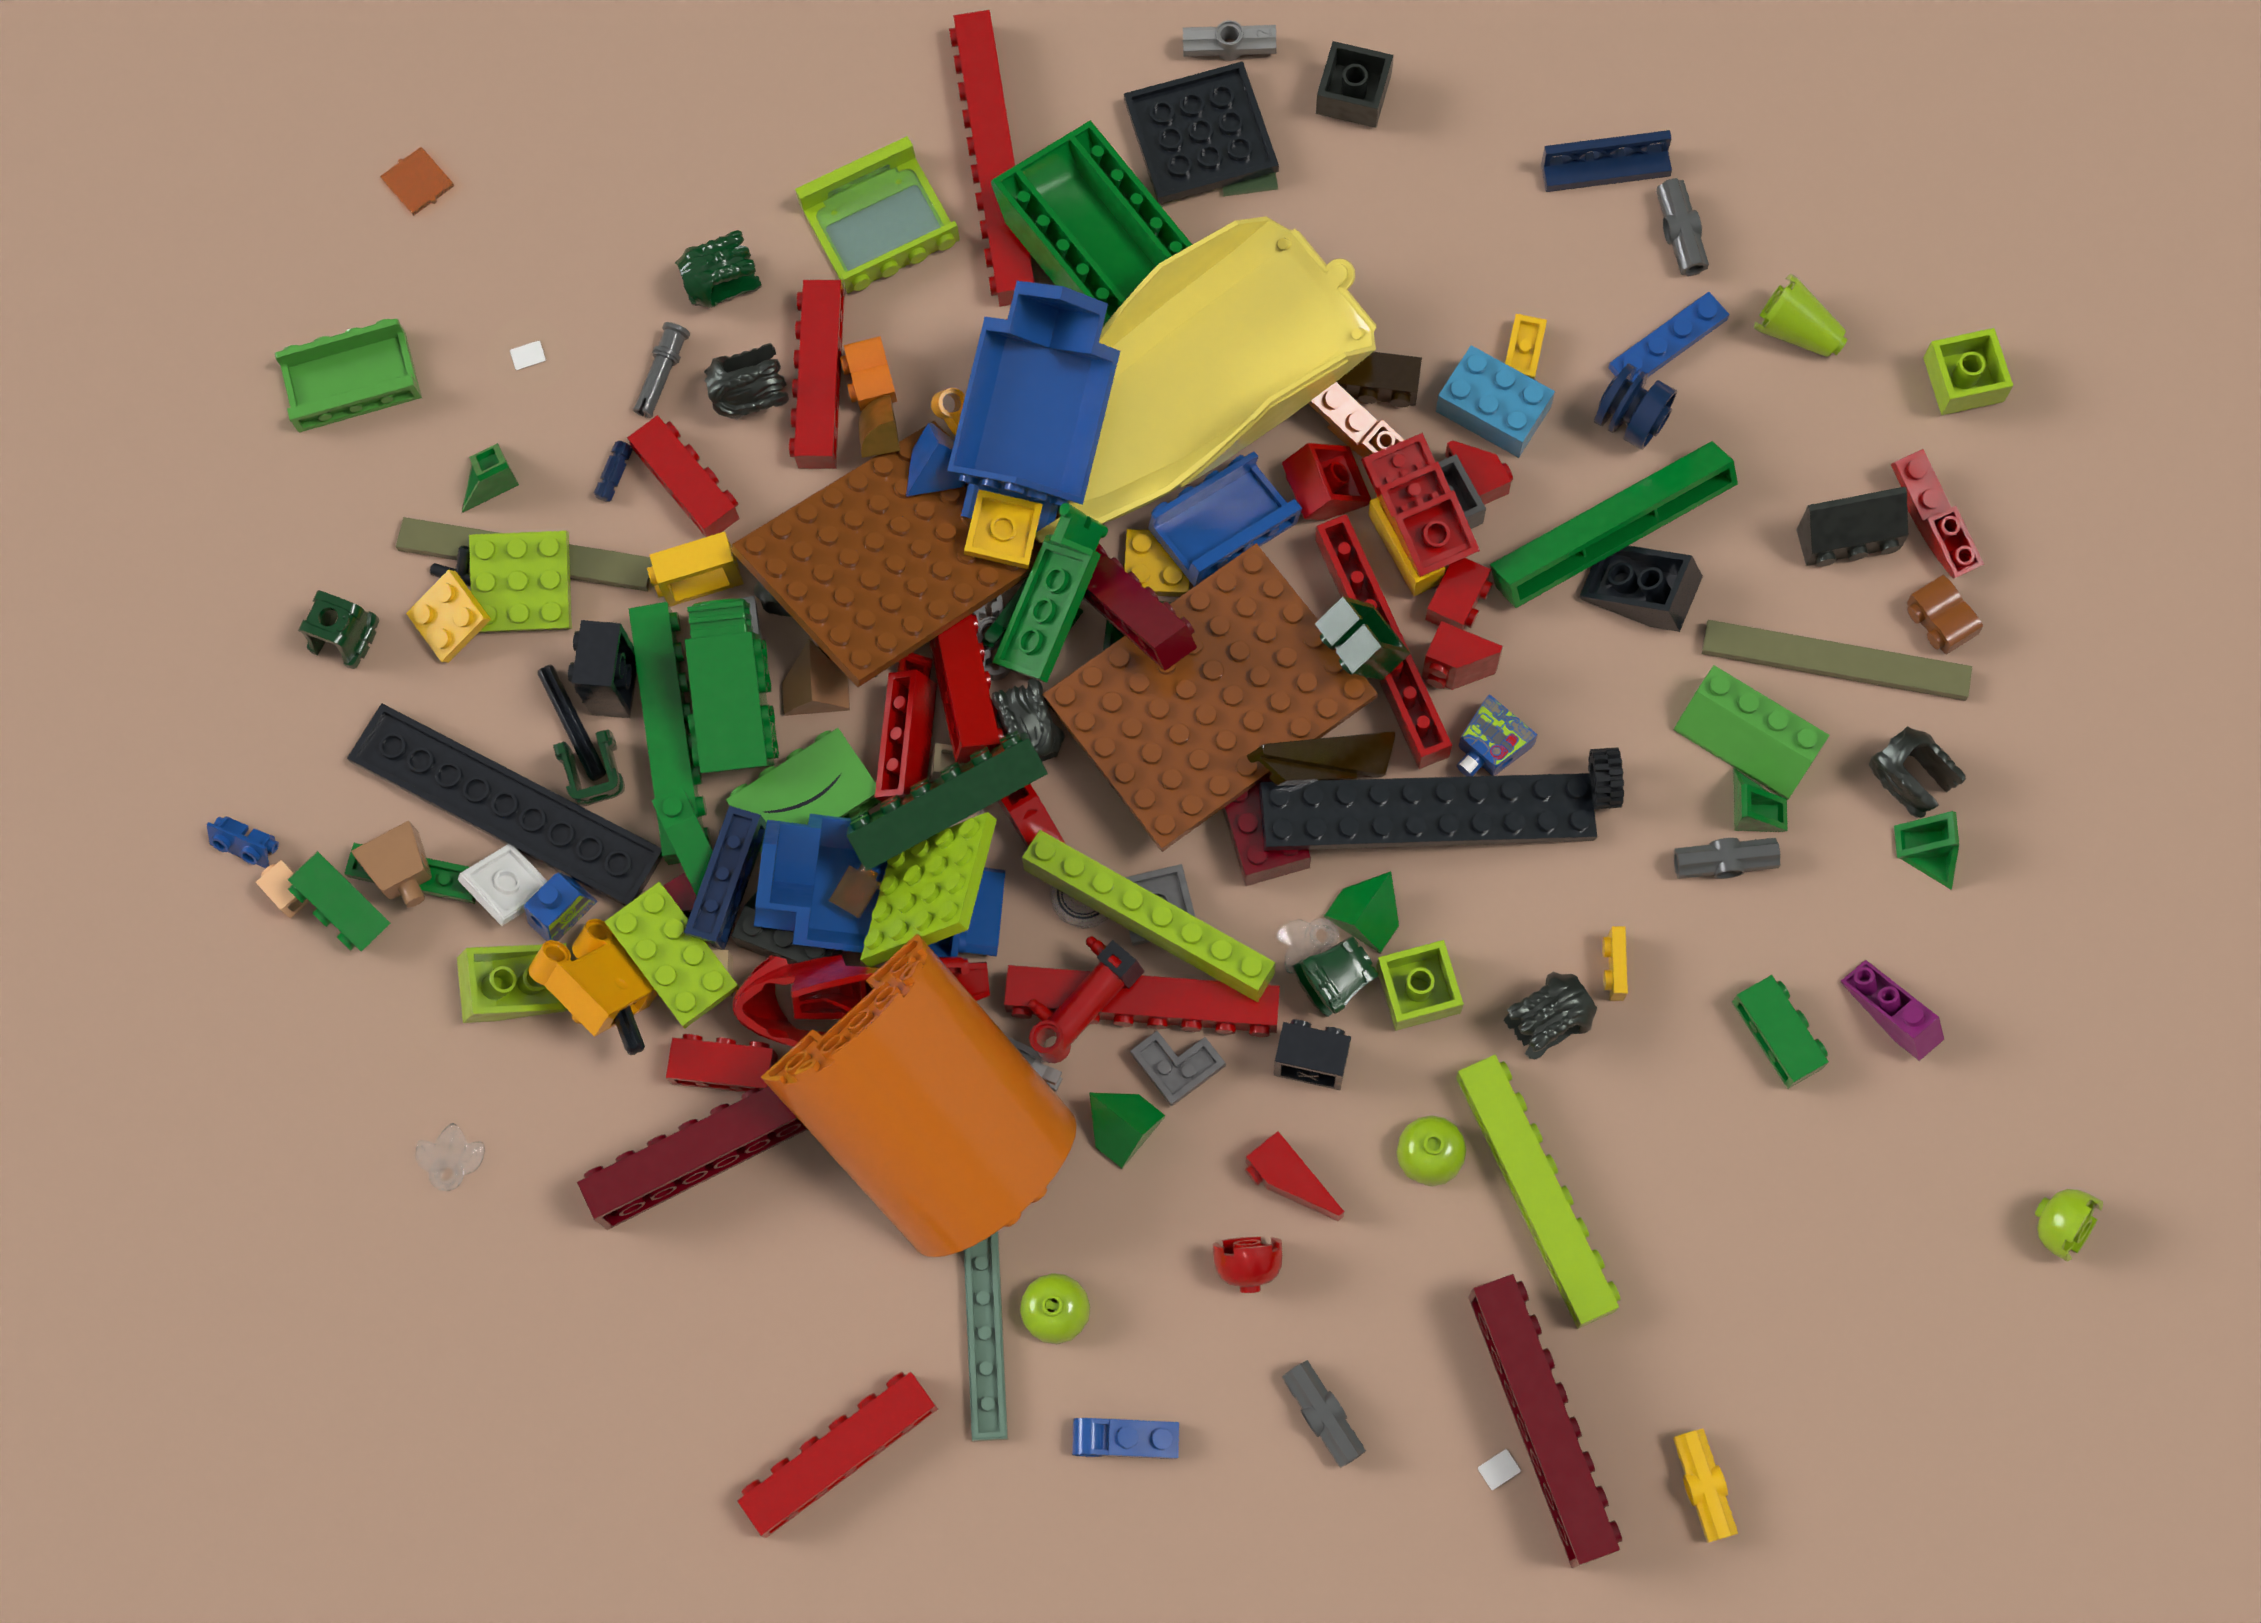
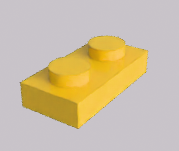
M1515 314L1505 364L1535 380L1547 320Z
M1612 926L1608 937H1603L1602 941L1603 957H1609V970H1604L1603 985L1604 990H1610V1001H1624L1628 994L1626 926Z

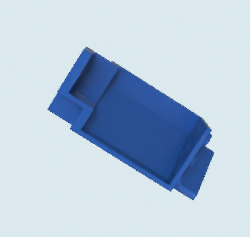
M1017 281L1008 319L984 317L947 469L949 472L959 474V481L968 483L961 513L962 517L972 519L978 489L1043 504L1037 532L1055 521L1058 506H1061L1063 503L1069 504L1071 502L1083 505L1120 355V350L1099 343L1108 303L1064 286Z
M810 814L808 825L767 820L761 854L754 927L794 931L793 944L862 953L864 940L872 920V912L879 896L880 884L883 881L888 863L885 861L868 871L865 870L846 836L847 827L851 823L850 818ZM984 867L969 929L928 945L938 957L958 956V953L964 952L997 956L1005 870Z

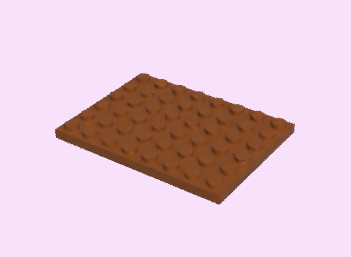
M935 421L931 422L940 430H942L945 434H947ZM926 426L899 442L900 451L873 457L732 544L731 552L857 688L1029 577L1043 542L1039 543L1035 539L1028 569L964 555L971 519L962 517L961 513L968 483L960 488L906 497L912 449Z
M1257 543L1170 604L1177 617L1181 618L1184 616L1192 625L1195 631L1192 637L1197 648L1169 669L1164 671L1131 640L1124 636L1042 694L1049 707L1162 852L1272 773L1259 761L1251 763L1247 758L1248 754L1268 743L1322 738L1378 696L1376 690L1364 676L1350 675L1339 664L1340 657L1336 653L1337 649L1332 650L1328 648L1320 638L1322 633L1315 625L1318 621L1317 617Z

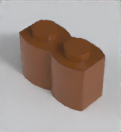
M1944 574L1911 594L1907 601V611L1911 619L1917 624L1921 623L1927 629V638L1930 644L1937 650L1941 649L1946 655L1979 635L1983 628V624L1977 614L1962 599L1956 587Z

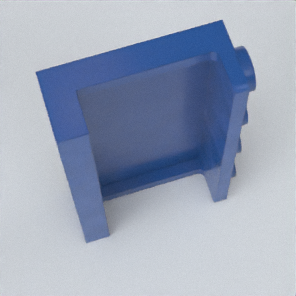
M1255 451L1247 456L1240 455L1236 457L1221 472L1218 470L1211 472L1201 484L1194 488L1193 486L1185 488L1176 499L1170 503H1160L1151 512L1149 531L1194 587L1257 543L1260 547L1298 522L1302 507L1295 499L1288 503L1284 500L1258 468L1257 460L1259 456Z

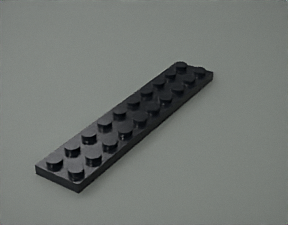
M381 703L347 757L354 765L503 843L510 844L526 855L624 906L641 895L663 858L662 849L659 846Z
M1590 773L1317 780L1290 786H1277L1274 782H1261L1259 794L1264 851L1594 841L1598 836Z

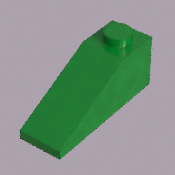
M681 786L651 801L697 897L713 849L688 795Z

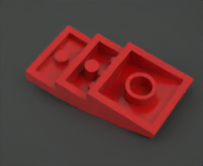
M1423 432L1361 459L1387 518L1418 577L1480 551L1455 491L1450 490L1438 461L1435 462Z

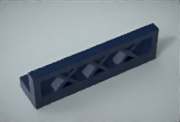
M1666 130L1544 146L1541 167L1546 192L1670 177L1672 167L1668 150L1672 139L1671 132Z
M733 806L728 807L684 931L687 936L707 941L714 948L725 950L764 839L767 822L760 814Z

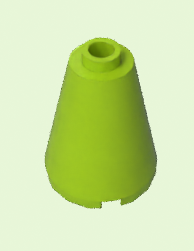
M1793 274L1788 275L1785 279L1790 283L1786 288L1779 285L1759 314L1764 319L1762 324L1755 322L1754 329L1825 357H1829L1832 353L1837 355L1848 340L1844 337L1846 333L1845 328Z

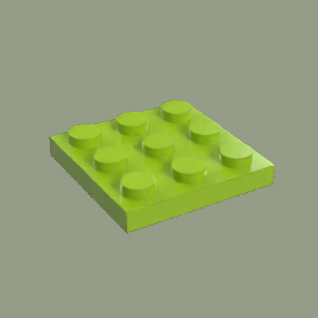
M568 531L469 535L471 592L491 618L479 633L572 629Z

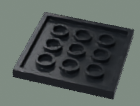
M1243 61L1124 93V102L1159 204L1279 172V164Z

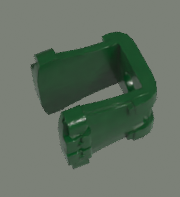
M317 590L312 600L314 604L306 620L302 621L298 631L306 637L308 641L307 649L312 654L318 656L325 642L331 643L339 649L343 664L348 668L355 669L359 665L360 659L365 658L370 648L368 643L372 644L377 633L375 628H377L379 618L373 612L364 611L361 606Z
M609 729L595 733L609 782L582 789L571 747L565 741L553 745L556 759L563 764L569 783V786L566 787L567 792L580 805H591L618 797L625 790L624 779L621 773H618L613 751L617 750L616 740Z
M1353 936L1323 953L1309 956L1292 966L1303 991L1306 992L1314 1007L1316 1006L1326 1017L1343 1010L1360 989L1379 976L1374 966H1371L1373 963L1362 946L1359 947L1358 942Z

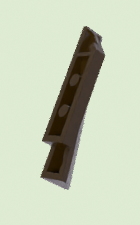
M1395 731L1268 743L1248 754L1247 758L1251 763L1259 761L1272 773L1269 779L1277 786L1300 785L1317 780L1358 779L1357 774L1383 777L1387 772L1396 735Z

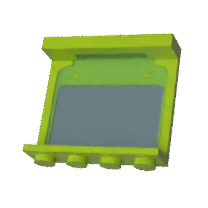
M908 136L795 189L799 205L847 294L852 291H861L867 288L871 282L882 277L893 276L899 269L911 263H920L928 255L938 250H947L960 240L958 226L955 221L951 222L915 157L913 144Z

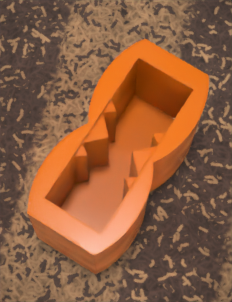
M881 336L843 345L846 355L840 356L844 375L851 374L853 383L847 384L851 402H858L860 411L871 401L883 396L890 395L892 403L897 402Z

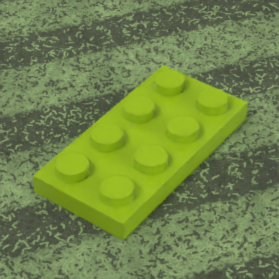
M660 881L604 921L684 1029L740 988L704 940L687 936L684 933L688 918Z

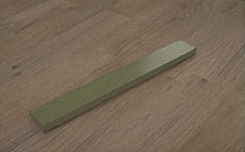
M403 517L395 547L398 551L457 560L458 548L460 546L469 547V535L495 534L499 532ZM569 544L570 579L648 592L650 578L647 567L652 566L650 557Z
M1708 620L1706 623L1701 653L1964 701L1969 696L1972 666L1713 620Z

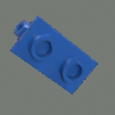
M228 816L224 818L218 817L214 824L209 822L206 824L210 845L218 851L236 855L251 865L257 864L267 868L269 866V852L274 854L279 847V842L275 840L273 835L255 828L248 836H244L249 830L248 825Z

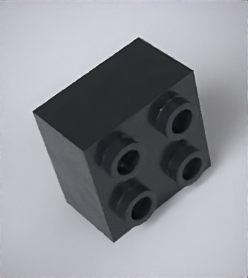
M1293 1019L1291 1023L1283 1022L1274 1061V1076L1341 1090L1351 1036L1345 1035L1344 1030L1335 1027H1325V1031L1311 1028L1312 1024L1303 1020Z

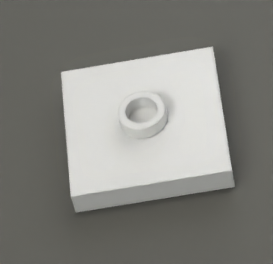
M510 844L464 870L458 877V881L501 926L524 913L526 902L547 882L542 874L518 849Z

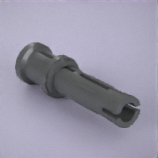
M664 322L662 326L664 330L659 345L655 346L652 351L655 359L636 405L633 408V411L640 416H644V413H646V418L653 417V412L671 368L679 363L681 359L679 356L684 341L690 337V332L686 328L672 322Z

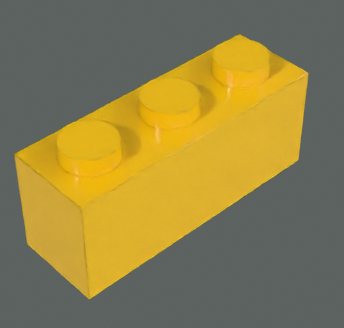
M1378 497L1370 500L1368 516L1413 597L1439 585L1444 576L1445 567L1418 577Z

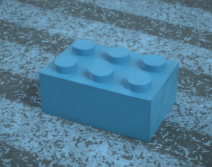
M1471 345L1439 393L1436 412L1519 458L1551 409L1555 391Z

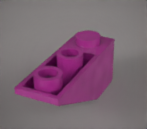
M1867 960L1841 980V984L1886 1033L1918 1061L1945 1040L1939 1016Z

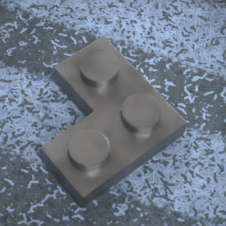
M1158 1031L1130 1050V1054L1171 1107L1226 1066L1225 1061L1206 1037L1179 1057Z

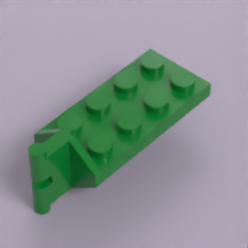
M1063 503L1059 508L1061 517L1054 534L1046 535L992 662L1005 669L1036 678L1045 683L1049 680L1101 554L1096 552V548L1100 539L1104 538L1108 533V528L1090 516H1086L1085 513L1068 503Z

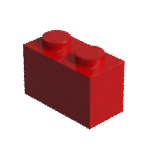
M1467 558L1449 564L1427 608L1425 620L1437 626L1443 621L1462 630L1466 626L1472 628L1479 613V610L1475 609L1479 599L1486 600L1493 585V582L1489 581L1491 569Z

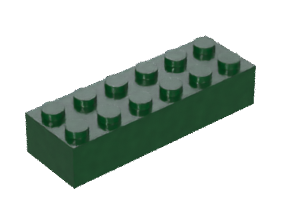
M1015 730L1000 738L1001 745L992 750L985 746L970 755L971 761L959 766L958 762H955L940 771L941 777L930 782L926 778L910 787V794L902 798L898 794L889 797L880 803V810L871 815L866 810L851 818L846 836L865 870L868 871L1047 775V770L1027 732L1019 734L1018 730Z

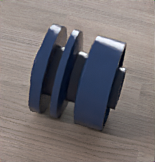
M1628 363L1613 378L1599 402V409L1594 423L1603 426L1613 416L1608 427V431L1612 433L1623 422L1626 423L1627 428L1623 439L1643 450L1653 436L1656 437L1668 420L1672 412L1671 406L1677 395V390L1657 380L1647 391L1644 389L1648 373L1642 371L1632 382L1637 367Z

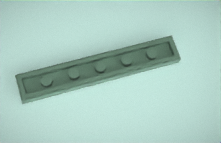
M997 1231L985 1240L964 1250L973 1442L1008 1440L999 1234Z

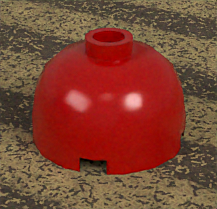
M1261 1237L1222 1240L1223 1247L1217 1242L1213 1243L1214 1263L1217 1273L1227 1284L1240 1286L1241 1293L1260 1292L1261 1285L1272 1282L1278 1276L1282 1267V1240L1279 1238L1271 1237V1244H1261Z

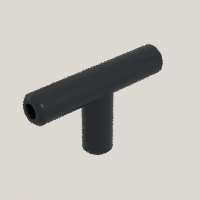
M460 546L458 548L456 569L434 563L430 567V574L441 578L448 570L456 571L463 582L471 587L469 547Z

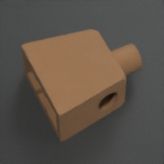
M409 820L351 851L377 887L389 900L401 895L407 907H414L425 900L419 885L430 880L432 875L419 832Z

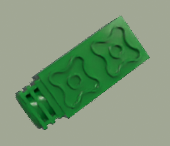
M742 598L694 603L692 607H687L691 639H685L693 707V713L688 714V723L692 740L693 763L695 767H700V773L775 765L774 759L779 758L773 705H768L766 693L771 692L766 641L760 638V634L753 632L750 603Z

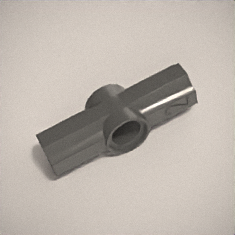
M1677 178L1669 179L1658 185L1656 189L1664 216V235L1667 243L1673 246L1681 275H1687L1688 277L1698 275L1700 272L1708 269L1709 266L1701 239L1702 225L1697 210H1692L1684 180H1678Z
M1723 838L1712 841L1709 845L1675 848L1674 867L1678 879L1714 875L1715 878L1726 879L1743 875L1747 871L1779 868L1781 865V854L1776 838L1739 841L1738 838Z
M1308 1360L1297 1365L1282 1376L1290 1392L1301 1406V1413L1314 1434L1317 1437H1321L1340 1468L1366 1452L1356 1433L1346 1420L1347 1415L1334 1394L1331 1391H1327Z

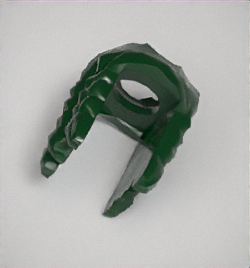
M732 231L726 236H719L716 240H709L706 244L688 247L675 262L680 270L684 288L692 305L712 308L718 303L732 300L743 293L757 291L762 286L759 276H754L756 272L753 259H750L751 253L749 248L741 245L744 241L741 231Z

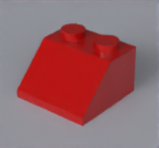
M1307 443L1282 462L1286 479L1294 492L1297 502L1302 507L1301 513L1304 519L1328 520L1370 504L1371 497L1350 446Z
M1441 621L1426 653L1422 678L1426 679V682L1435 688L1444 689L1446 687L1454 690L1494 675L1498 669L1503 646Z

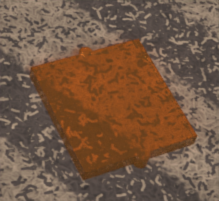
M419 147L406 158L398 159V164L380 176L413 216L429 204H435L437 198L454 187L453 182L422 147Z

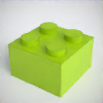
M1995 328L1931 341L1923 357L1941 415L2002 403L2013 388Z
M1444 940L1378 957L1376 968L1395 1031L1461 1014L1464 1003Z

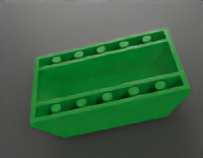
M1091 120L991 181L1006 225L1053 283L1108 303L1103 326L1159 263L1193 245Z

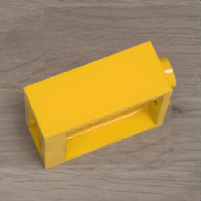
M724 531L649 554L652 566L647 567L652 586H655L658 598L664 597L671 607L744 584L736 556L731 552L732 547L726 532Z

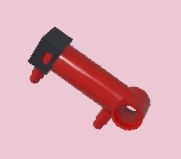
M1089 936L1086 939V945L1097 955L1096 958L1099 960V963L1054 1013L1036 999L1029 1001L1028 1008L1041 1020L1030 1031L1029 1041L1030 1045L1044 1061L1055 1064L1067 1058L1070 1053L1071 1044L1124 986L1129 989L1145 972L1139 962L1114 940L1106 946L1093 936ZM1053 1036L1056 1037V1041L1052 1046L1044 1047L1047 1039Z

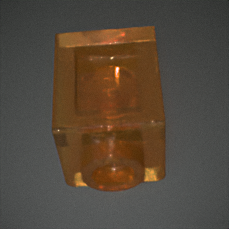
M862 864L858 869L849 865L829 901L852 915L861 918L874 893L880 888L881 882L876 880L879 874L872 869L866 871Z

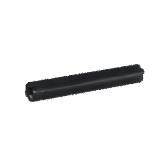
M547 665L540 668L537 674L588 777L592 781L604 777L606 770L554 666Z

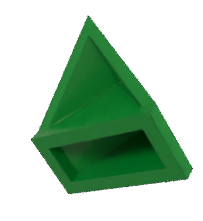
M498 443L469 457L472 464L462 513L519 485Z
M1733 767L1734 831H1788L1787 799L1770 793Z
M1950 811L1895 825L1897 858L1952 890L1959 850L1956 812Z
M1391 871L1343 888L1324 915L1326 919L1380 954L1399 928Z
M1089 1092L1095 1147L1123 1169L1162 1122L1165 1115L1139 1094Z

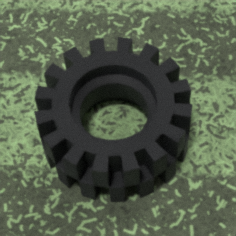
M1619 748L1590 749L1588 771L1590 773L1594 809L1622 808L1624 802V772Z

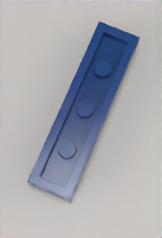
M1707 292L1611 361L1608 368L1617 376L1630 363L1637 367L1632 382L1642 371L1648 373V378L1726 322L1730 314L1710 292Z

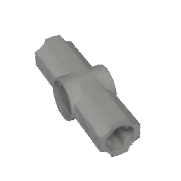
M1227 20L1220 23L1218 27L1183 28V56L1218 55L1223 60L1233 61L1241 55L1276 54V25L1241 26L1236 21ZM1227 39L1235 40L1234 42H1225Z

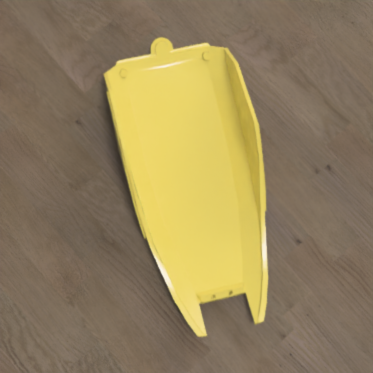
M1267 216L1235 220L1159 263L1102 327L1099 343L1120 350V355L1083 505L1071 502L1069 504L1085 513L1086 516H1090L1103 524L1133 512L1179 487H1184L1216 468L1288 419L1376 350L1374 337L1376 324L1348 291L1355 280L1353 265L1348 260L1341 258L1334 259L1326 264L1298 230H1289ZM1060 517L1036 532L1035 539L1039 543L1044 541L1046 535L1054 534Z

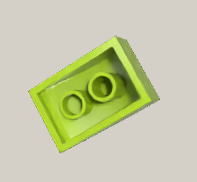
M543 944L466 948L457 957L463 1023L502 1021L569 1011L544 985L537 983L529 975V966Z

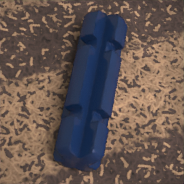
M623 441L615 442L611 451L613 455L609 456L600 479L602 481L598 482L594 491L596 498L606 502L612 500L615 493L613 489L618 486L627 465L625 460H629L632 453L631 445Z

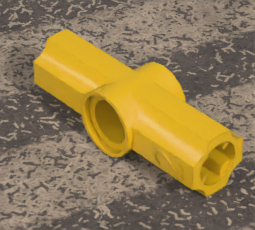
M1704 1428L1673 1437L1674 1445L1685 1473L1683 1475L1685 1490L1690 1503L1696 1507L1707 1543L1738 1534L1737 1526L1726 1498L1728 1496L1726 1481L1719 1465H1715Z

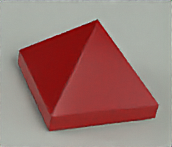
M911 653L899 661L897 672L917 669L930 678L933 659Z

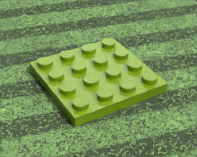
M986 812L974 818H969L964 822L946 828L887 860V868L883 881L880 884V892L872 912L869 931L864 940V949L860 959L863 963L872 967L888 961L916 934L920 935L927 945H930L969 929L997 821L995 817Z

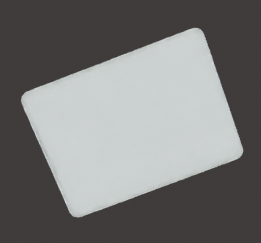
M540 341L510 350L516 370L546 361Z
M1507 1449L1478 1467L1479 1472L1491 1490L1496 1489L1521 1472Z

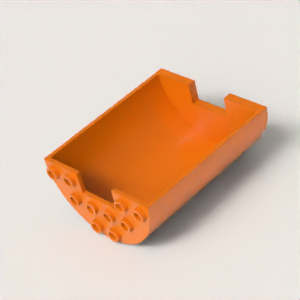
M916 934L866 980L873 989L823 1036L812 1029L761 1078L919 1253L928 1257H943L961 1252L978 1244L1004 1226L1010 1227L1020 1219L1021 1212L1031 1203L1039 1201L1046 1194L1047 1185L1055 1177L1072 1148L1077 1124L1069 1108L921 936Z

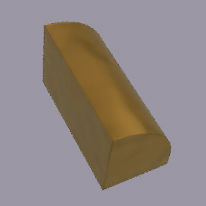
M890 395L871 401L860 414L858 430L862 458L900 451L897 425Z

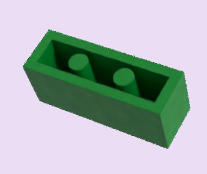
M318 851L288 878V881L292 884L288 890L301 903L308 899L317 908L312 914L326 927L332 923L341 932L337 938L350 951L357 947L362 952L391 924Z
M1770 975L1737 994L1732 1003L1787 1089L1822 1070L1829 1063L1826 1058L1828 1053L1823 1043L1819 1039L1814 1040L1808 1031L1809 1023L1800 1010L1795 1011L1788 1000L1790 994L1786 986L1781 981H1776L1773 975Z

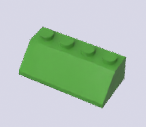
M1713 665L1673 729L1789 800L1830 736Z

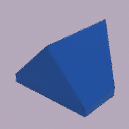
M933 423L927 424L912 449L906 497L960 488L966 484L959 481V474L947 471L954 440Z

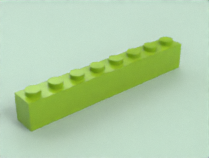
M1039 830L1022 856L1026 872L1256 1002L1259 1001L1275 974V962L1042 830Z
M1495 1054L1459 1070L1456 1080L1577 1329L1616 1312L1619 1308L1617 1302L1621 1300L1620 1294L1612 1281L1607 1283L1602 1269L1605 1268L1603 1259L1597 1249L1591 1250L1586 1240V1237H1589L1588 1229L1581 1217L1576 1219L1570 1207L1574 1205L1568 1188L1565 1185L1560 1187L1555 1176L1558 1173L1556 1163L1550 1154L1545 1156L1539 1144L1543 1142L1542 1135L1535 1123L1530 1124L1524 1113L1528 1111L1523 1096L1520 1092L1514 1093L1509 1083L1512 1080V1075L1505 1061L1499 1062Z

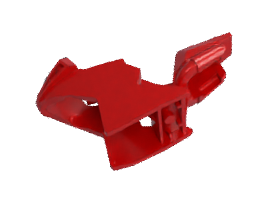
M770 955L753 970L736 991L733 999V1012L743 1026L757 1035L794 1047L810 1031L796 1029L787 1020L778 1005L775 984H793L791 997L793 1000L794 1019H841L873 990L866 980L879 968L846 966L842 955L816 958L788 964L785 958ZM961 956L939 957L976 1001L990 996L986 961L969 963L967 958H962ZM816 1031L821 1036H823L826 1033L823 1031Z

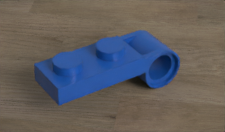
M1074 1418L1072 1455L1082 1457L1117 1456L1177 1459L1179 1455V1422Z

